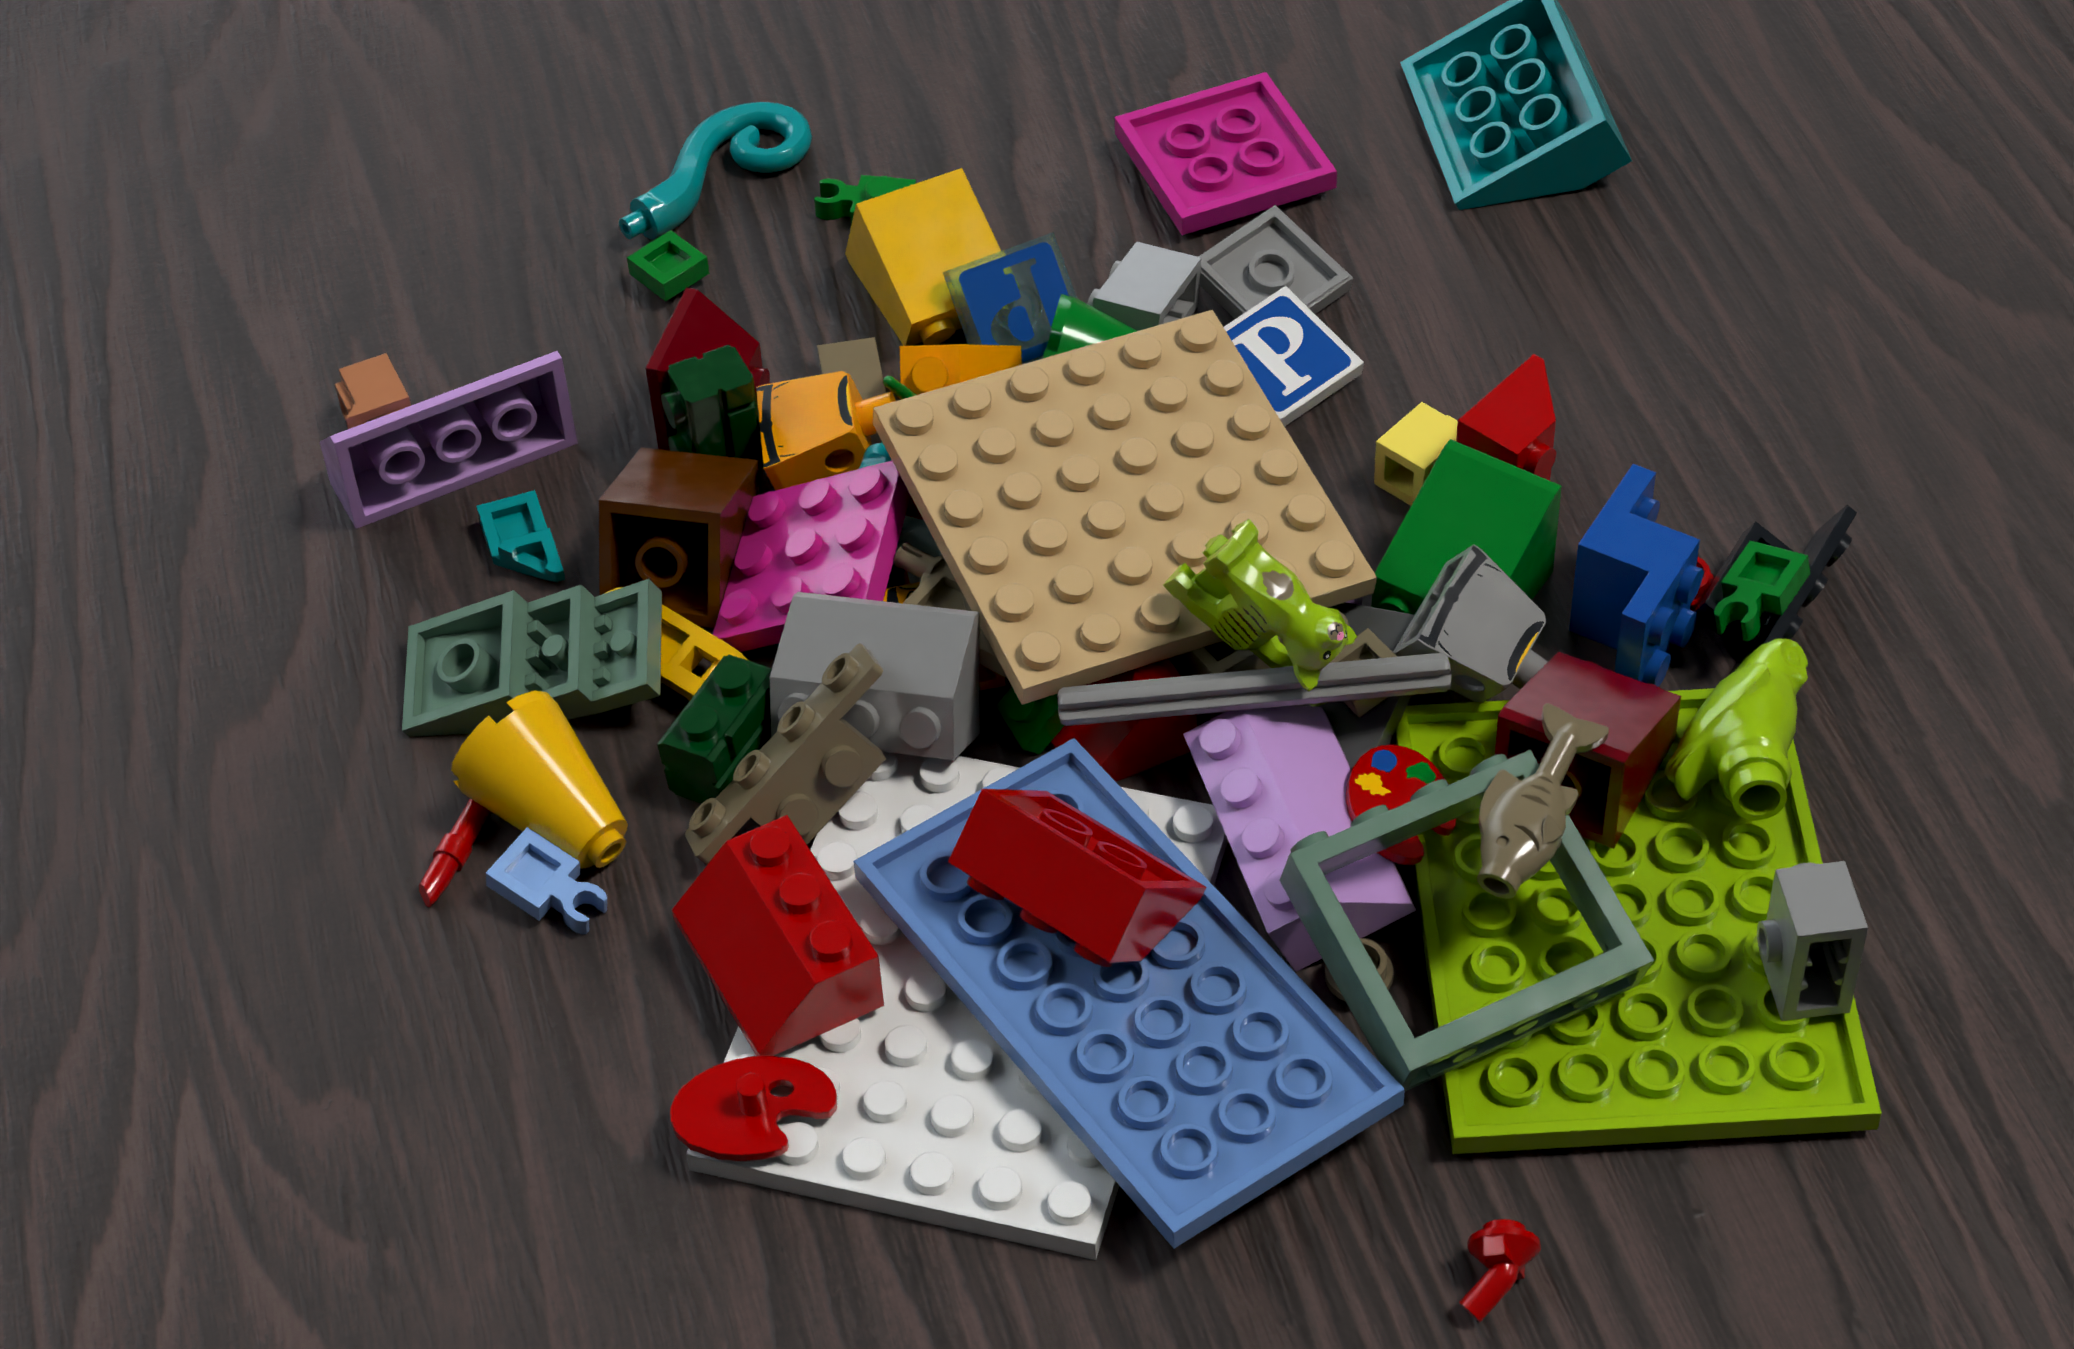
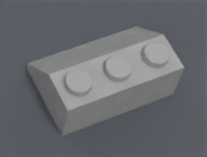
M797 592L793 595L770 674L771 737L778 731L777 727L784 713L795 703L804 702L822 683V676L829 664L839 655L849 653L859 643L871 651L883 668V673L842 718L882 752L955 760L980 734L979 612Z

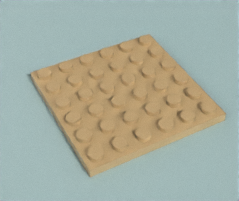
M1213 310L873 408V425L971 610L979 612V625L1022 705L1058 694V691L1063 687L1086 685L1223 641L1210 627L1193 615L1180 600L1174 598L1163 584L1183 563H1186L1195 574L1201 572L1205 568L1203 563L1207 560L1202 553L1206 549L1205 544L1211 538L1220 534L1230 539L1233 535L1231 531L1234 527L1248 519L1253 522L1259 531L1258 543L1271 556L1295 573L1304 585L1313 603L1332 607L1374 593L1377 576Z

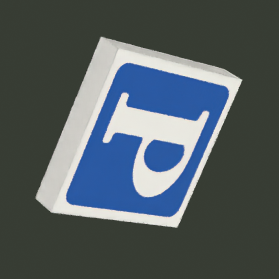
M1286 286L1224 326V329L1284 427L1362 374L1364 362Z

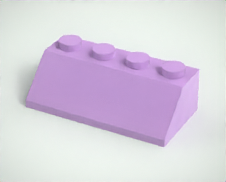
M558 351L334 434L320 441L330 484L356 529L578 444L563 361Z
M1282 706L1224 712L1183 735L1266 931L1297 972L1322 959L1279 880L1288 856L1291 853L1290 850L1298 841L1316 832L1325 831L1328 836H1331L1351 827L1352 821L1346 805V786L1352 769L1322 707ZM1377 853L1325 875L1359 938H1363L1416 911L1395 863Z

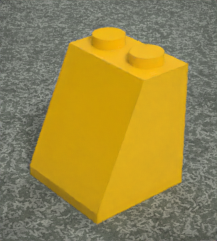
M962 168L857 203L845 252L849 264L903 346H912L921 342L924 345H936L949 339L956 330L975 324L959 282V276L965 270L1003 257V253ZM1009 267L1003 269L1004 274L1011 273ZM1013 302L1008 303L997 312L991 325L1007 316Z

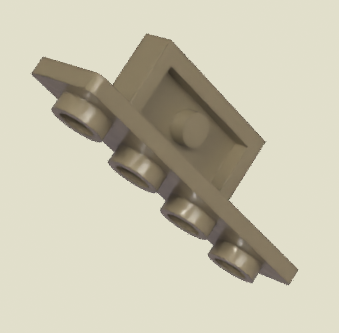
M859 643L849 653H843L836 657L826 668L822 676V683L804 702L795 703L784 713L779 721L778 731L760 750L751 751L740 761L734 771L733 780L716 798L707 799L695 810L690 819L689 828L685 832V837L698 859L705 864L709 863L727 840H730L750 817L762 826L788 815L805 843L808 844L886 760V757L876 745L842 718L883 673L881 665L871 651L863 644Z

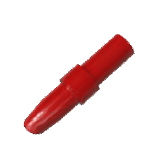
M472 799L467 802L451 831L441 839L433 853L434 859L419 884L421 897L427 907H430L438 900L450 884L457 870L461 871L472 853L474 841L491 814V811Z

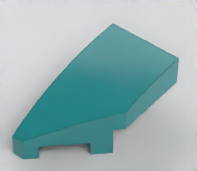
M535 490L476 506L478 519L493 564L553 582L565 580L561 560L551 530L547 528Z

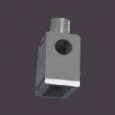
M1474 544L1445 563L1393 653L1397 657L1433 653L1446 654L1451 666L1452 681L1450 689L1472 701L1483 703L1506 690L1511 683L1521 689L1548 662L1531 649L1546 624L1545 613L1482 549Z

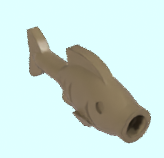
M1546 703L1543 706L1541 714L1542 726L1550 744L1536 773L1520 780L1506 770H1499L1481 801L1478 825L1481 832L1482 868L1477 876V882L1485 891L1500 898L1510 899L1515 897L1520 885L1533 877L1555 855L1557 849L1560 848L1562 836L1566 828V815L1574 808L1579 795L1577 789L1561 786V783L1576 753L1588 752L1607 740L1609 734L1607 726L1575 718L1550 703Z

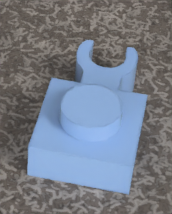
M528 827L486 872L487 887L538 921L552 907L562 914L565 924L571 930L579 934H587L589 932V918L577 912L575 908L582 904H591L603 913L607 911V895L603 889L592 883L575 881L580 875V861Z

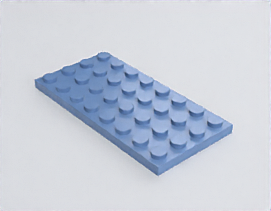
M1075 738L983 789L1048 791L1207 887L1201 900L1142 961L1115 962L1111 967L1094 964L1074 951L1076 941L1060 931L1048 933L1035 928L1020 917L1022 908L1005 897L1003 900L987 897L975 891L966 883L969 875L950 864L948 860L981 790L853 861L855 878L1174 1249L1404 1105V1087Z

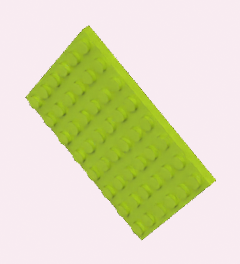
M1715 688L1668 691L1681 696L1675 740L1615 848L1613 849L1582 837L1650 952L1654 962L1638 986L1443 1074L1442 1082L1453 1154L1878 1130L1882 1113L1854 995L1850 1013L1781 1021L1760 957L1757 925L1759 921L1767 919L1775 870L1790 868L1801 863L1823 864L1794 739L1787 753L1792 770L1789 784L1786 787L1787 802L1778 814L1762 820H1751L1740 816L1734 810L1732 802L1725 797L1719 778L1709 780L1692 798L1684 800L1676 791L1675 784L1664 773L1666 764L1674 755L1690 721ZM1509 700L1407 706L1394 733L1395 745L1415 750L1429 759L1450 785L1470 776L1471 770L1476 765L1495 756L1498 715ZM1480 808L1457 817L1455 828L1449 836L1439 835L1431 829L1418 834V838L1424 847V856L1421 862L1412 865L1435 1029L1604 953L1550 860L1533 877L1520 885L1513 898L1505 899L1494 896L1478 884L1477 876L1482 868L1481 832L1478 825Z

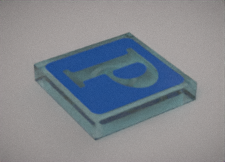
M1054 232L942 272L968 344L1021 346L1022 364L1043 359L1061 294L1077 298Z

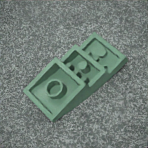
M650 579L596 597L583 585H578L531 602H526L517 592L512 590L408 626L402 731L409 737L471 734L476 726L487 716H490L496 723L513 712V709L506 702L518 695L534 690L547 692L558 703L567 719L602 713L659 697L661 690L662 591Z

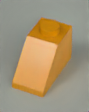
M973 344L899 346L900 381L916 395L1022 365L1021 346Z

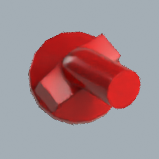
M1509 1219L1489 1221L1482 1226L1481 1230L1471 1234L1467 1240L1469 1253L1489 1269L1458 1302L1478 1322H1481L1510 1291L1516 1280L1525 1279V1265L1537 1257L1541 1251L1539 1237L1533 1232L1527 1231L1526 1227L1518 1221Z

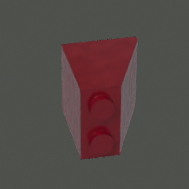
M1557 652L1502 708L1497 721L1495 755L1504 754L1507 759L1531 750L1540 765L1550 744L1545 735L1541 717L1543 706L1546 703L1564 710L1575 718L1607 726L1609 728L1607 740L1588 752L1576 753L1561 786L1577 789L1579 793L1577 802L1568 815L1581 837L1614 849L1675 740L1681 696L1663 690L1654 684L1644 683L1602 668L1593 662L1583 661Z

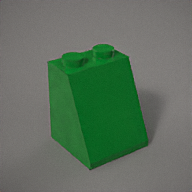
M1450 439L1442 449L1375 571L1377 580L1374 593H1372L1371 607L1415 615L1445 563L1474 544L1482 549L1533 600L1553 573L1562 486Z

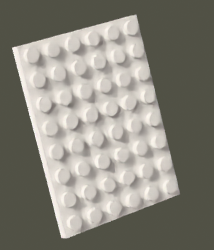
M882 752L886 760L817 833L810 851L879 956L884 1006L775 1055L801 1060L822 1070L834 1084L837 1093V1110L831 1118L826 1119L802 1116H787L780 1119L777 1125L786 1135L789 1144L788 1151L781 1156L752 1161L718 1160L688 1148L686 1157L689 1170L1096 1260L1119 1184L855 878L854 860L1020 767L958 756L955 760ZM1121 787L1214 886L1228 843L1227 836L1214 806ZM739 1026L724 1063L735 1059L756 1056ZM777 1086L770 1093L774 1096L784 1097L791 1094L793 1089L787 1086Z

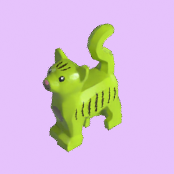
M1248 519L1234 527L1231 531L1233 535L1230 539L1220 534L1211 538L1205 544L1206 549L1202 553L1207 560L1203 563L1205 568L1201 572L1195 574L1186 563H1183L1167 579L1163 586L1174 598L1180 600L1193 615L1210 627L1220 639L1235 650H1250L1270 668L1293 666L1299 683L1309 692L1317 686L1320 671L1345 646L1353 644L1357 635L1345 623L1338 610L1312 602L1304 585L1295 573L1271 556L1258 543L1259 531L1253 522ZM1278 636L1283 640L1284 645L1279 641ZM1315 703L1309 705L1312 707H1317L1325 703Z

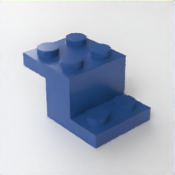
M1632 464L1578 544L1569 631L1617 649L1614 672L1659 687L1669 668L1671 651L1675 645L1682 648L1685 647L1695 628L1697 612L1690 610V607L1702 583L1704 570L1696 566L1700 539L1655 523L1660 508V502L1653 499L1656 472Z

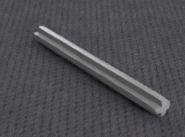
M1444 653L1329 663L1320 671L1317 686L1309 692L1301 686L1295 676L1293 666L1063 687L1058 691L1057 702L1061 724L1073 726L1446 692L1451 687L1452 677L1447 655Z

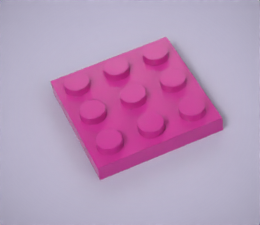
M1267 72L1114 117L1115 135L1181 235L1270 209L1274 205H1283L1337 188V170Z
M893 461L753 496L713 635L728 643L739 652L780 643L792 597L797 592L883 601L911 496Z

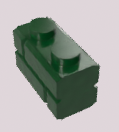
M726 345L703 353V358L701 359L694 356L669 365L667 373L670 391L663 393L661 400L672 428H676L677 431L676 435L668 437L670 451L759 460V469H762L763 456L754 379L736 348Z
M732 655L723 656L657 743L661 762L666 766L664 773L668 788L675 795L701 804L709 798H716L733 780L734 771L740 761L751 751L760 750L770 740V674L772 668Z

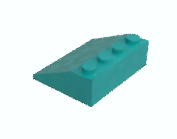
M1509 0L1400 62L1452 198L1459 210L1583 189L1632 162L1574 27L1558 0Z

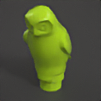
M1778 638L1761 644L1745 658L1735 672L1718 683L1690 721L1674 755L1666 764L1664 772L1668 779L1675 784L1676 791L1681 798L1689 800L1709 780L1719 778L1725 797L1732 802L1734 810L1744 818L1751 820L1767 819L1778 814L1784 808L1787 802L1786 787L1792 775L1787 753L1796 732L1798 709L1796 694L1808 678L1806 671L1808 660L1802 647L1797 642Z

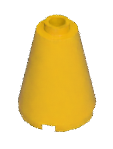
M536 690L514 697L506 702L513 709L512 713L498 723L490 716H487L462 743L451 767V771L459 779L453 781L454 784L464 795L522 832L528 827L580 861V868H588L593 865L601 868L608 865L622 852L626 845L624 835L628 827L627 821L558 703L547 692Z

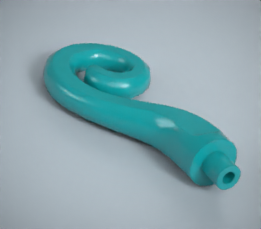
M770 102L738 104L711 115L701 122L688 136L680 150L669 178L631 201V213L619 219L621 232L628 239H632L642 233L646 238L654 240L680 226L698 204L706 170L712 155L721 144L731 137L733 138L730 142V153L735 163L741 168L752 172L772 173L794 166L805 157L810 148L812 134L808 121L795 108ZM758 129L777 132L785 140L774 148H759L760 133Z

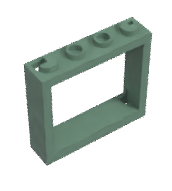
M1531 750L1507 759L1504 754H1497L1476 765L1471 770L1470 776L1450 785H1448L1445 779L1431 782L1416 791L1411 796L1410 802L1392 810H1388L1386 805L1376 806L1356 817L1348 829L1328 836L1325 831H1320L1303 838L1291 848V853L1280 877V883L1378 1061L1404 1087L1405 1091L1638 986L1654 962L1650 952L1569 815H1566V828L1562 836L1560 848L1557 849L1550 861L1604 953L1415 1038L1325 875L1480 808L1484 793L1499 770H1506L1520 780L1536 773L1539 764Z

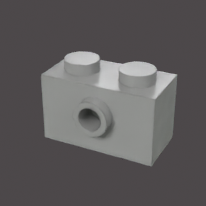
M1136 242L1122 261H1115L1109 278L1101 289L1095 288L1092 291L1087 304L1137 331L1192 316L1198 307L1202 258Z
M1845 861L1823 864L1801 863L1790 868L1775 870L1767 919L1758 922L1757 940L1760 957L1781 1021L1850 1013L1868 926Z

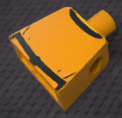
M844 371L775 382L756 387L763 467L774 489L780 490L859 469L865 450L868 446L872 445L871 435L877 434L873 425V408L895 402L896 400L892 392L863 400L851 375Z

